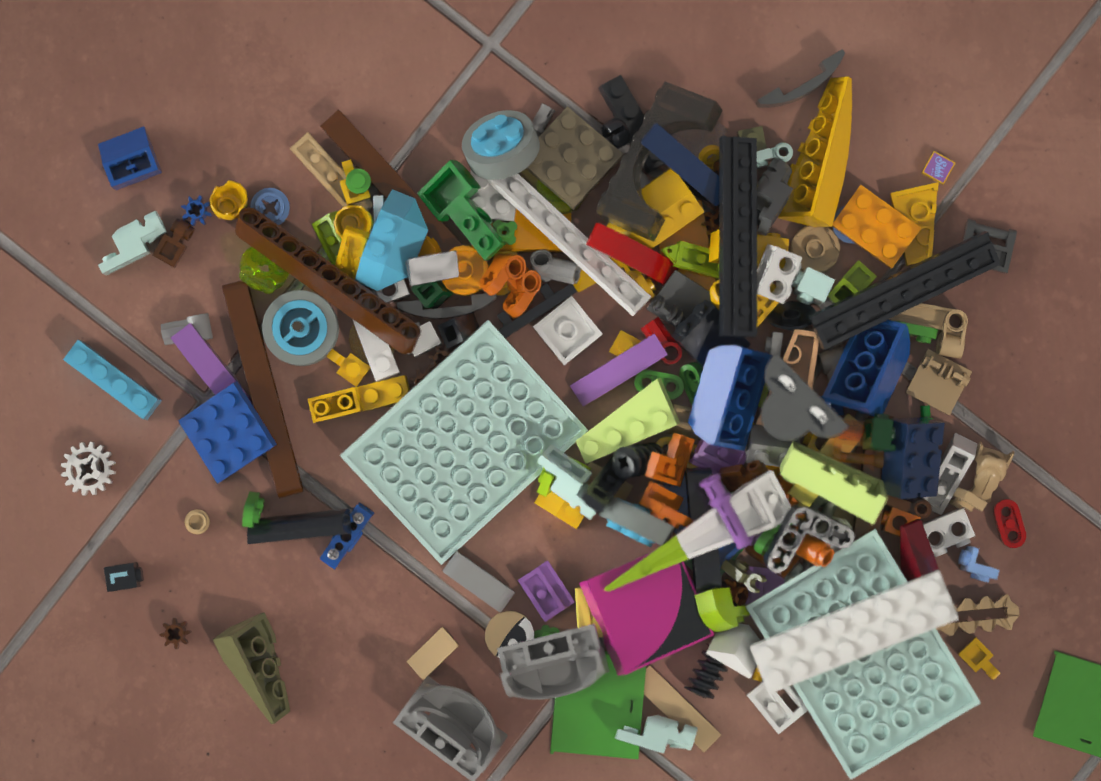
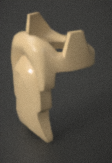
M979 442L974 458L977 462L976 476L974 478V486L969 492L980 497L985 502H991L992 492L997 489L999 481H1002L1006 476V470L1012 461L1015 451L1007 455L994 449L985 448L982 442Z

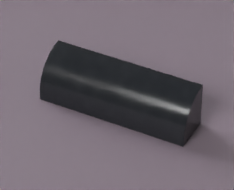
M349 508L260 518L259 524L255 523L253 528L248 527L247 544L350 534L352 530Z

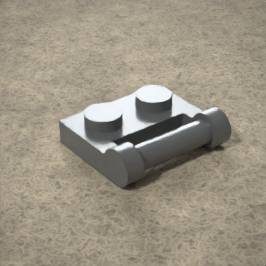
M968 219L963 241L973 237V233L979 234L983 231L989 232L990 237L1006 240L1005 247L993 244L1001 265L991 270L1005 274L1008 273L1017 230L1009 229L1007 231L978 224L976 220Z

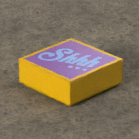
M933 151L921 174L944 185L955 162Z

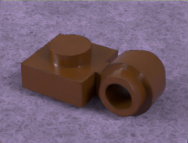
M178 218L170 229L173 232V237L171 238L164 234L152 255L173 268H176L187 249V246L180 243L181 240L185 239L188 241L195 231L190 222Z
M754 460L747 465V470L743 464L720 468L719 474L728 491L734 492L745 483H749L768 472V469L763 462Z
M886 495L885 505L921 517V519L929 517L932 512L931 504L927 500L919 499L911 503L906 501V499ZM922 504L926 507L924 514L918 513V505Z

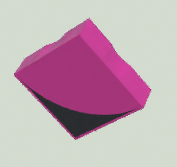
M650 552L627 564L610 569L579 583L591 613L601 628L604 644L618 676L629 674L714 636L713 631L705 625L700 617L695 599L697 592L684 561L611 591L604 590L606 586L652 553Z

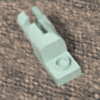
M157 211L144 216L145 226H142V223L136 219L115 231L112 238L120 254L117 255L114 252L102 258L103 262L98 264L102 274L107 276L151 254L146 242L150 244L167 232Z
M551 444L537 461L548 472L557 476L550 490L568 502L572 508L580 506V513L591 520L597 512L585 505V502L580 500V498L589 486L586 482L592 473Z
M654 715L647 717L642 736L637 735L639 730L624 726L623 730L617 729L615 739L660 753L665 752L667 744L670 745L669 748H682L691 751L697 727L685 724L678 733V721Z

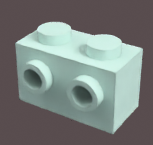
M807 267L803 271L800 270L799 274L795 276L791 285L795 287L793 294L797 295L796 300L804 304L810 305V303H814L820 306L825 302L835 279Z

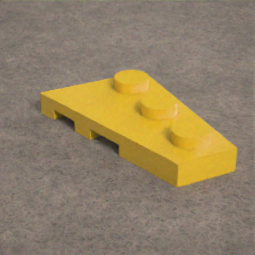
M939 182L889 194L892 207L921 227V230L903 253L906 266L917 264L932 256Z

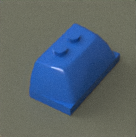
M886 320L849 338L823 394L824 401L851 408L871 417H874L875 414H884L910 355V336L907 324Z
M721 345L709 350L688 419L689 425L697 436L706 443L715 446L745 451L765 384V370L773 355L735 345Z

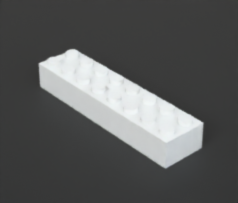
M936 570L750 645V649L767 691L771 694L959 618L942 576Z

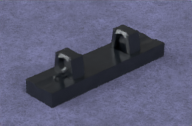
M545 283L540 287V292L545 301L514 321L505 311H502L497 315L503 324V327L498 331L506 339L575 294L577 291L574 286L569 284L560 291L558 290L553 293L548 283Z
M613 456L580 498V500L585 502V505L595 512L602 513L627 480V478L622 479L615 474L612 467Z

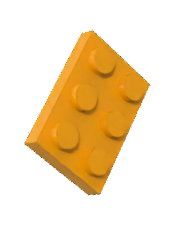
M862 185L859 186L832 225L833 228L890 269L894 267L921 230V227Z

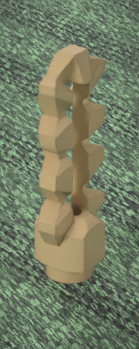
M1008 594L1002 595L995 602L989 596H984L979 599L978 604H975L970 598H963L957 607L953 604L956 612L1006 607L1005 615L1007 618L950 622L937 627L936 630H940L948 636H954L958 627L967 634L975 633L977 626H980L983 631L992 632L996 624L1006 630H1012L1014 621L1019 617V607L1011 601Z

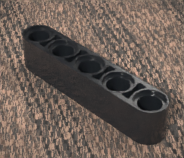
M711 467L685 469L688 517L694 521L713 508L709 504L711 500L705 489L699 485L700 482L712 476ZM719 548L693 557L695 590L709 591L721 588Z

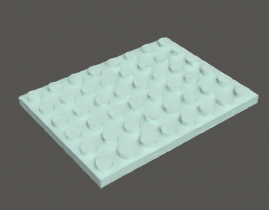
M487 320L342 452L340 457L442 565L541 474L543 466L537 463V461L551 444L564 453L588 429L491 322Z
M874 529L855 540L849 547L834 553L832 561L826 567L815 565L748 604L746 608L766 639L904 584L907 580ZM936 628L793 684L850 780L981 703Z

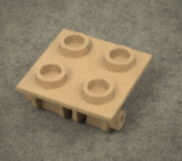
M927 349L905 393L950 416L964 387L970 381L972 371Z

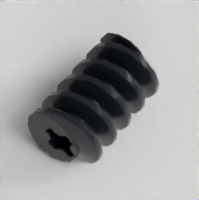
M654 442L621 447L613 455L612 467L615 474L622 479L641 476L646 473L647 463L652 452L664 456L666 454L663 448Z
M702 651L706 660L698 659L697 663L702 668H693L692 671L697 675V678L689 677L688 680L693 686H684V688L704 699H714L715 696L710 689H719V686L714 681H723L724 678L719 671L727 672L728 668L720 661L706 654L707 651Z

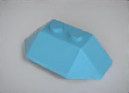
M393 189L391 190L380 209L360 259L355 280L361 285L380 291L385 287L408 278L405 262L410 258L418 257L428 233L427 225L415 198Z

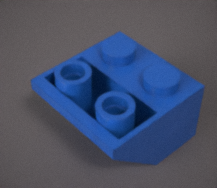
M145 126L98 144L103 167L111 187L115 190L162 173Z

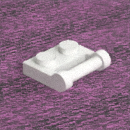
M763 681L750 691L747 696L774 730L780 734L806 713L808 709L793 685L783 688L798 706L792 712L777 692L768 693Z

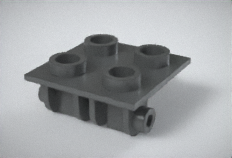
M675 270L649 304L647 310L676 328L679 323L685 321L691 315L695 306L704 300L711 303L710 291Z

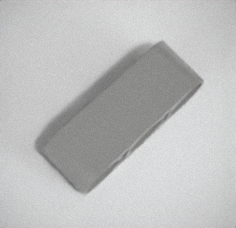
M458 551L454 553L442 570L450 578L500 613L515 594V591Z

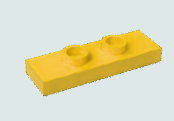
M347 225L344 229L335 266L355 280L360 259L370 233Z

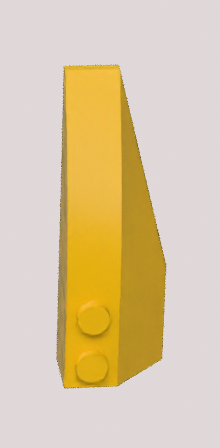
M849 76L830 78L817 106L820 111L811 120L807 128L811 130L805 143L801 142L798 148L800 152L796 164H791L790 166L792 173L787 185L792 187L793 190L787 204L778 216L779 219L811 227H832L844 182L851 136L852 78Z
M669 168L631 195L621 210L616 212L611 218L607 227L652 249L703 214L704 210L681 177ZM608 256L620 268L626 266L618 260ZM581 269L580 278L577 284L573 286L579 293L596 282Z

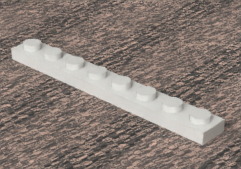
M519 174L504 179L487 180L492 187L632 316L650 300L651 296L608 256L587 246L588 238Z

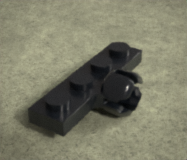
M619 75L600 85L598 89L614 117L603 124L601 128L603 137L607 138L615 134L609 142L617 149L630 145L647 173L664 165V162L640 143L652 127L622 76Z

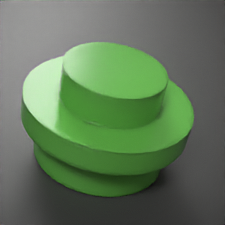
M363 169L350 171L346 177L348 189L356 194L366 192L371 185L370 175Z

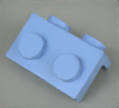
M966 546V550H961L958 564H961L960 570L970 572V578L989 583L990 578L997 580L998 569L975 563L979 548Z

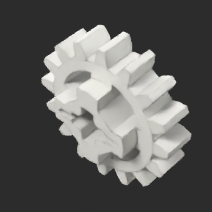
M81 442L80 449H77L75 446L71 447L72 455L64 454L68 461L67 463H61V466L66 468V472H63L61 476L68 477L69 480L66 481L65 485L73 484L72 491L74 493L82 489L81 493L84 496H87L88 490H90L92 495H97V488L101 491L106 490L105 482L112 484L113 481L109 478V475L116 474V471L111 470L110 466L116 464V462L108 460L112 453H103V445L95 449V442H90L88 447H86L84 442ZM92 452L86 459L78 457L82 453ZM101 459L104 463V472L101 470L99 464ZM92 463L91 469L93 473L85 474L86 469L83 468L84 465ZM73 466L76 467V471H77V476H76V478H75L74 475H73V470H72ZM94 478L98 480L94 485H85L89 479Z

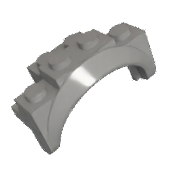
M595 624L497 648L503 671L500 676L508 697L531 700L562 697L589 687L605 673L610 672L604 647L601 648Z
M429 676L425 678L393 722L470 781H475L483 773L508 736L495 725L487 708L476 697L462 689L440 685ZM423 711L431 712V714L428 716ZM471 743L474 745L476 750L470 747Z

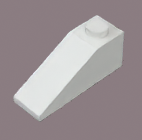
M353 320L376 382L400 374L390 345Z
M957 433L953 435L941 457L937 496L921 498L927 500L931 504L932 511L940 515L944 512L976 456L977 443Z

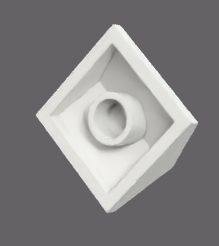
M738 624V627L730 630L715 632L706 654L750 679L756 667V661L750 645L761 640L749 625Z

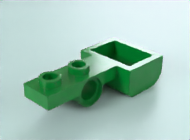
M449 160L417 194L438 221H448L451 218L484 260H490L506 243L490 225L492 224L490 216L480 207H476L470 199L481 188L478 182L464 165L456 160Z

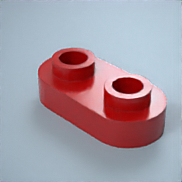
M1009 499L998 501L993 508V515L1000 540L1006 547L1018 548L1026 541V531L1019 507L1014 501ZM1004 507H1007L1010 511L1008 516H1003L1001 513ZM1010 531H1014L1016 533V538L1014 540H1010L1008 538V534Z

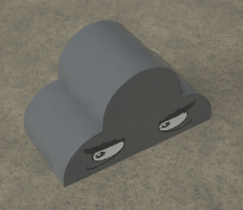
M777 354L770 359L765 370V380L772 394L766 399L761 410L763 426L770 435L781 441L792 442L803 438L810 431L818 437L829 439L838 437L849 429V426Z

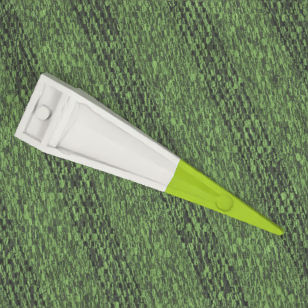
M771 470L749 483H745L730 494V503L748 536L778 526L783 522L791 508L788 499ZM712 508L606 586L604 590L611 591L677 563L733 543L734 540L718 510Z

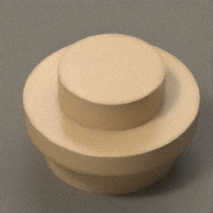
M192 510L186 515L185 527L189 532L202 534L209 528L210 519L203 510Z

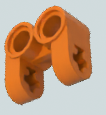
M498 254L494 257L489 268L481 278L479 285L488 295H494L507 282L511 292L503 303V310L510 317L517 318L524 313L536 293L540 290L541 277L538 272L529 270L526 267V262L520 255Z

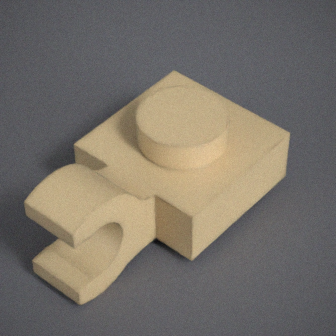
M960 487L953 494L955 499H950L949 501L956 508L960 509L963 507L970 512L973 509L983 512L987 505V502Z

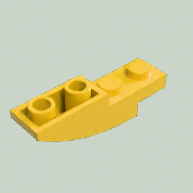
M403 375L308 398V404L313 423L395 404L410 391L407 376Z

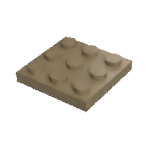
M567 106L538 137L540 142L538 155L526 170L574 210L622 159L623 153Z

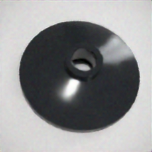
M787 301L784 304L778 303L767 316V321L777 328L794 331L795 329L811 325L812 322L808 316L815 313L816 310L811 305L798 301Z

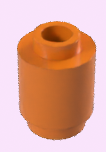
M809 533L805 534L796 551L800 557L815 566L826 567L834 556V550L831 549L828 543Z

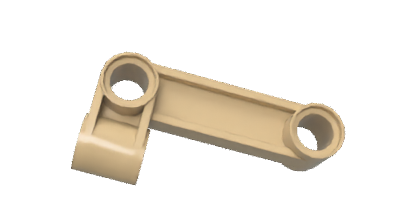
M921 303L888 319L940 330L936 344V354L958 359L962 358L968 323L967 315L963 311ZM951 315H957L960 318L961 324L958 328L950 325L949 318Z

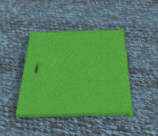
M605 651L610 672L605 673L595 683L581 691L555 698L550 754L565 752L639 759L640 746L615 739L617 729L623 730L624 726L639 730L637 735L641 736L646 666L629 674L618 676L608 651Z
M1054 651L1056 656L1033 737L1101 758V665Z

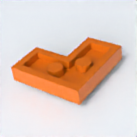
M673 433L666 456L652 452L647 463L645 476L681 487L695 439Z

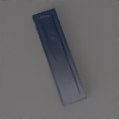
M655 123L640 143L709 202L717 206L719 203V176L660 125Z

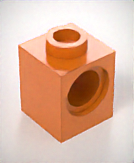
M889 507V510H884L882 514L881 525L883 526L881 530L900 537V530H896L892 524L896 516H901L905 524L915 519H921V517Z

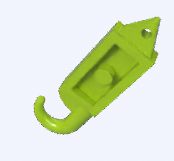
M679 241L675 245L661 249L673 262L674 267L719 278V264L709 263V248Z

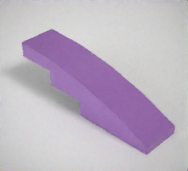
M189 323L171 337V340L215 395L238 381L192 323ZM240 384L241 388H242L243 391L245 392V394H246V396L248 397V399L250 400L251 404H253L251 397H250L249 394L246 392V390L243 388V386Z
M652 334L574 382L570 387L582 406H585L668 354L656 335Z

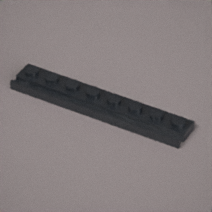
M719 137V336L757 337V138Z
M983 231L808 317L813 324V329L821 348L826 350L1001 265L994 245L990 241L989 232Z

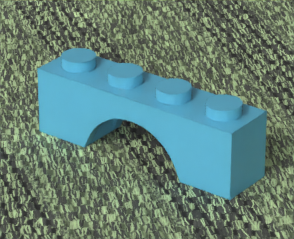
M77 340L63 359L144 420L149 419L162 401L81 340Z

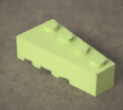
M661 377L653 381L576 440L585 464L613 453L621 447H627L680 424Z
M792 441L780 464V475L787 482L797 483L808 491L827 499L874 524L887 499L882 480L795 441Z

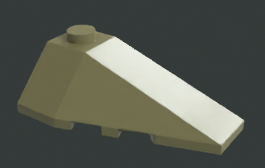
M265 612L229 627L213 639L223 662L271 724H275L290 712L285 682L281 680L278 668L281 665L280 657L276 658L274 648L276 637Z

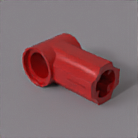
M659 317L641 328L646 338L655 334L664 349L667 347L676 349V359L667 360L663 357L660 360L664 364L673 365L680 360L682 350L671 337V334Z

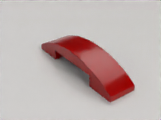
M596 222L586 243L587 246L639 271L663 286L673 272L679 269L674 267L673 262L667 257Z

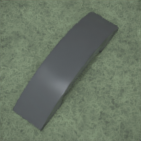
M844 50L838 51L820 63L819 67L823 73L786 95H783L778 87L758 99L756 105L758 108L778 107L809 95L833 74L845 55Z
M471 295L472 305L423 310L421 301L416 300L397 302V308L405 313L421 318L452 319L484 309L497 300V295Z

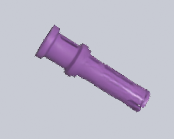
M714 474L700 482L699 485L708 494L711 500L709 502L711 507L718 510L737 549L744 548L752 540L749 538L730 503L731 495L725 491L720 481V474Z

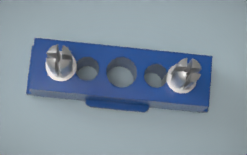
M359 502L350 513L351 523L355 522L357 524V529L352 530L351 540L347 542L342 539V535H333L332 541L321 555L320 560L335 570L347 552H351L363 535L362 531L374 515V512ZM338 542L343 544L341 551L336 548Z

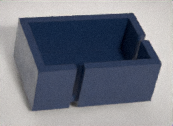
M925 417L891 419L893 420L892 426L895 428V436L893 441H891V445H895V451L884 452L881 476L886 495L899 499L937 496L942 450L938 448L939 445H943L945 423Z

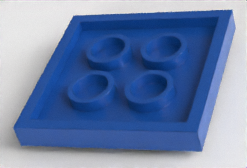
M238 381L232 383L178 420L217 484L277 445Z

